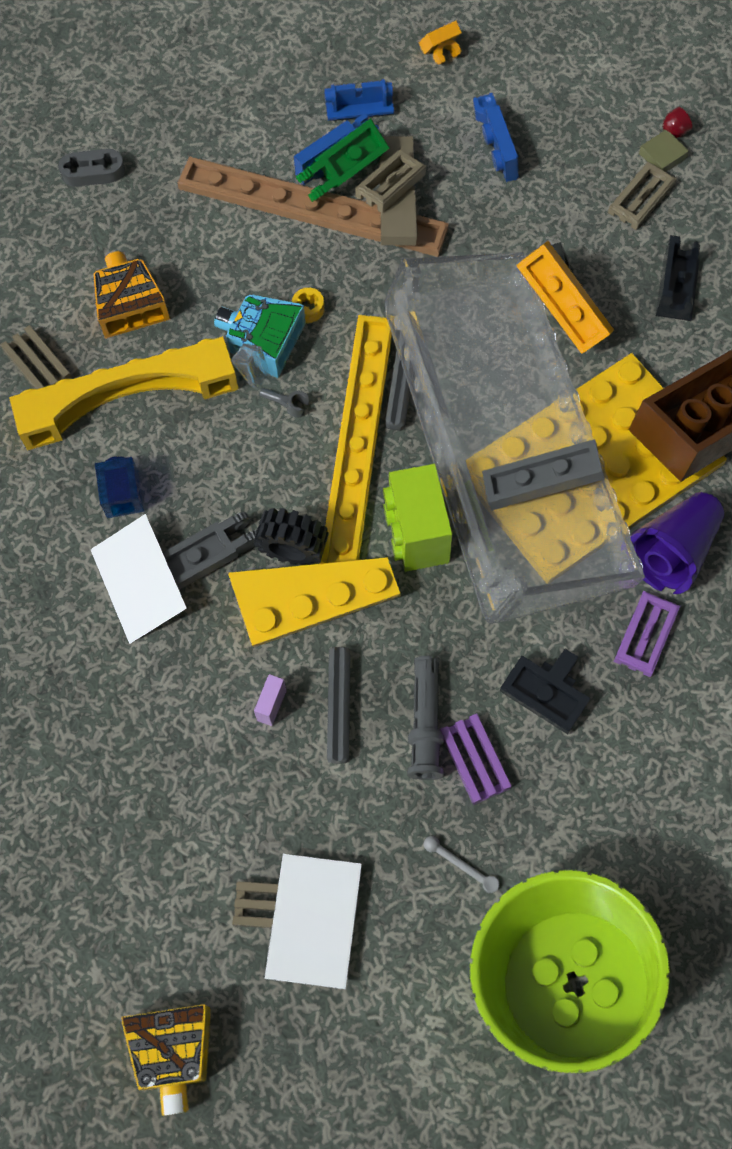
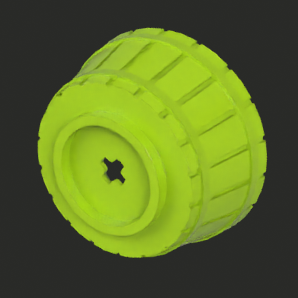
M565 870L554 873L552 871L528 878L526 882H520L510 888L499 898L500 901L498 903L495 902L486 913L480 924L481 929L480 931L477 930L470 958L472 959V963H470L472 992L476 996L474 1000L486 1026H490L491 1029L489 1030L495 1038L510 1052H514L517 1057L542 1069L561 1073L597 1071L614 1065L629 1056L646 1040L654 1029L668 993L669 979L667 975L669 974L667 951L665 943L662 944L663 938L656 922L649 912L646 913L645 907L626 889L619 888L618 884L607 878L595 874L588 875L587 872ZM571 972H575L578 977L586 976L589 983L583 986L585 994L577 997L573 991L566 993L563 986L569 982L567 975Z

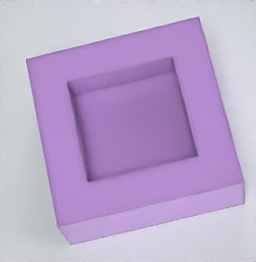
M268 675L254 709L257 721L273 726L286 693L284 679Z

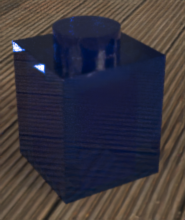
M115 456L108 458L105 462L95 463L100 505L106 517L112 518L144 512L139 473L133 457Z

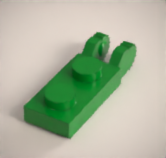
M370 118L316 157L314 163L295 177L301 183L313 177L314 173L321 169L328 180L313 188L308 194V197L313 202L330 189L339 187L390 147Z

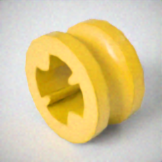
M314 288L298 290L294 294L292 302L301 305L305 301L309 304L314 303V309L310 310L307 306L304 307L305 322L313 323L318 321L324 314V298L322 294Z

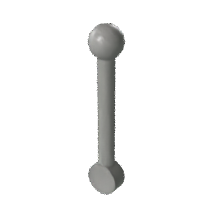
M429 836L424 840V848L428 852H437L479 881L485 892L494 893L498 890L499 881L496 877H486L442 847L437 837Z

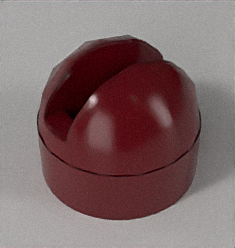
M680 106L670 111L663 121V129L670 132L675 138L684 136L693 129L690 117Z

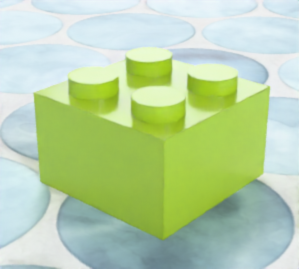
M435 464L389 472V487L383 488L385 501L383 509L386 524L391 526L393 536L391 538V545L395 561L402 560L405 572L450 563L452 531Z

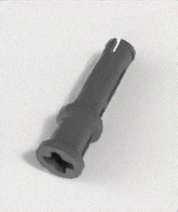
M419 656L414 659V725L410 734H408V743L412 745L411 766L407 768V776L419 780H437L443 777V768L439 767L440 745L444 743V735L438 730L439 659L435 657L432 662V656Z

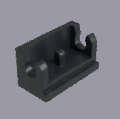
M670 235L663 258L655 316L691 321L700 261L698 259L700 244L695 241L692 244L691 250H681L680 236Z

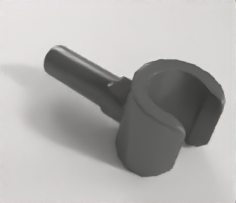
M261 388L259 396L285 406L288 414L296 418L303 415V409L295 407L292 403L297 401L304 405L309 403V397L303 391H294L287 396Z

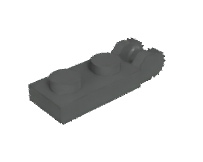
M239 512L221 523L217 521L162 552L179 590L238 557V554H243L255 547L253 542L257 532L255 530L242 535L232 542L228 538V536L249 525L251 519L246 512Z

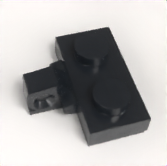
M567 649L563 650L554 666L545 661L540 667L524 656H521L500 688L501 693L567 735L590 700L589 697L572 687L576 680L568 675L577 663L578 656Z

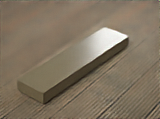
M383 136L390 148L379 156V167L398 150L414 158L413 136ZM402 163L394 171L397 172L405 163ZM386 178L380 183V186L386 181ZM415 185L384 213L380 212L381 245L416 246Z

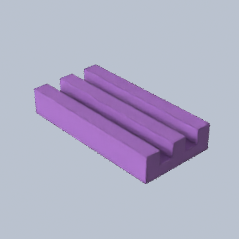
M643 591L613 662L620 665L621 663L629 666V669L639 670L643 672V675L651 677L680 606ZM646 604L654 605L635 653L633 657L629 656L626 652ZM664 609L669 611L648 663L643 662L641 657L660 611Z
M477 714L470 716L465 721L455 722L453 726H446L440 729L442 735H444V743L473 805L511 789V784ZM471 727L499 783L496 786H493L467 731ZM459 733L485 789L478 793L453 739V735Z

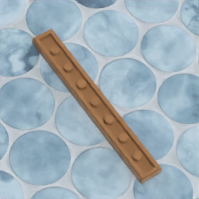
M190 156L177 183L179 190L381 242L380 211L377 210L376 204L371 207L365 201L326 192L312 202L308 194L313 188ZM416 215V246H394L439 257L449 229V223Z

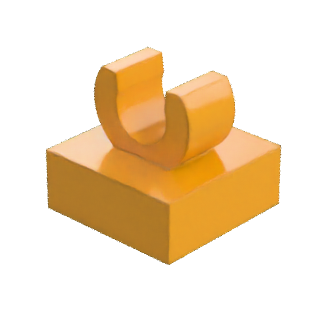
M457 21L428 33L419 42L424 54L433 51V59L438 65L446 61L442 53L444 48L450 51L453 58H456L461 53L458 43L454 41L462 33Z

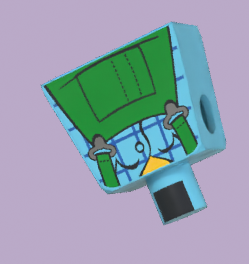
M256 295L246 296L238 312L223 306L220 307L214 321L215 327L227 331V342L229 351L232 354L276 378H279L306 324L304 305Z

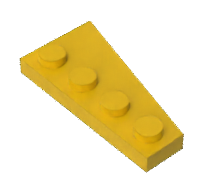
M388 557L228 573L253 647L401 596Z

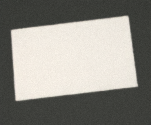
M146 514L91 549L130 644L187 609Z
M283 854L265 979L346 989L361 872L360 863Z

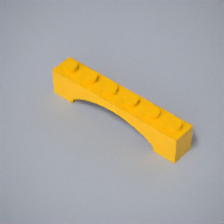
M222 336L215 339H203L197 344L180 349H168L162 354L149 358L133 359L127 364L110 369H98L89 375L75 379H62L56 384L47 387L27 389L18 395L9 397L18 435L28 451L62 441L61 434L80 417L105 403L127 395L152 390L172 389L201 393L205 400L239 389L227 346Z

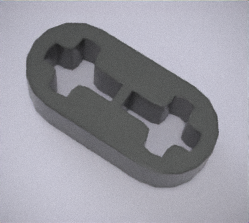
M114 149L72 152L63 156L58 165L63 181L67 185L74 187L117 182L125 174L122 156ZM106 163H113L111 165V169H105L107 166ZM74 166H79L76 173H71Z

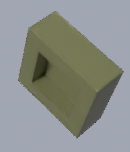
M667 130L641 145L639 154L647 162L665 172L687 159L689 153Z

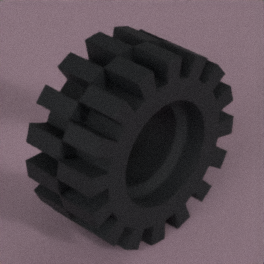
M271 508L269 511L265 510L263 512L253 541L254 546L258 547L261 553H267L266 556L270 558L276 557L280 562L287 561L293 565L297 563L301 566L313 565L321 562L329 535L326 526H321L322 523L318 520L312 521L311 516L307 514L304 516L298 515L299 512L294 510L290 513L284 508H279V511Z

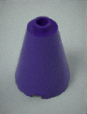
M697 492L634 531L628 537L624 546L625 552L629 549L632 559L629 561L632 570L656 590L662 591L667 587L675 589L673 594H681L688 591L697 579L724 518V509L718 498L708 493Z

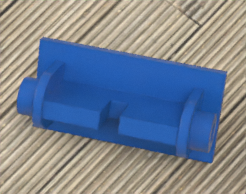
M385 79L362 83V88H355V84L336 86L331 84V88L325 89L328 121L357 118L363 114L367 116L394 114L392 82H385Z

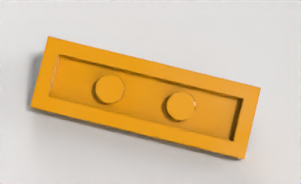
M546 241L516 265L581 354L614 331L613 327L549 241Z

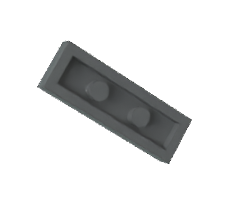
M595 439L482 471L487 501L491 510L605 480Z

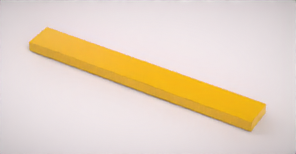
M358 315L325 524L329 535L319 564L360 559L394 318Z

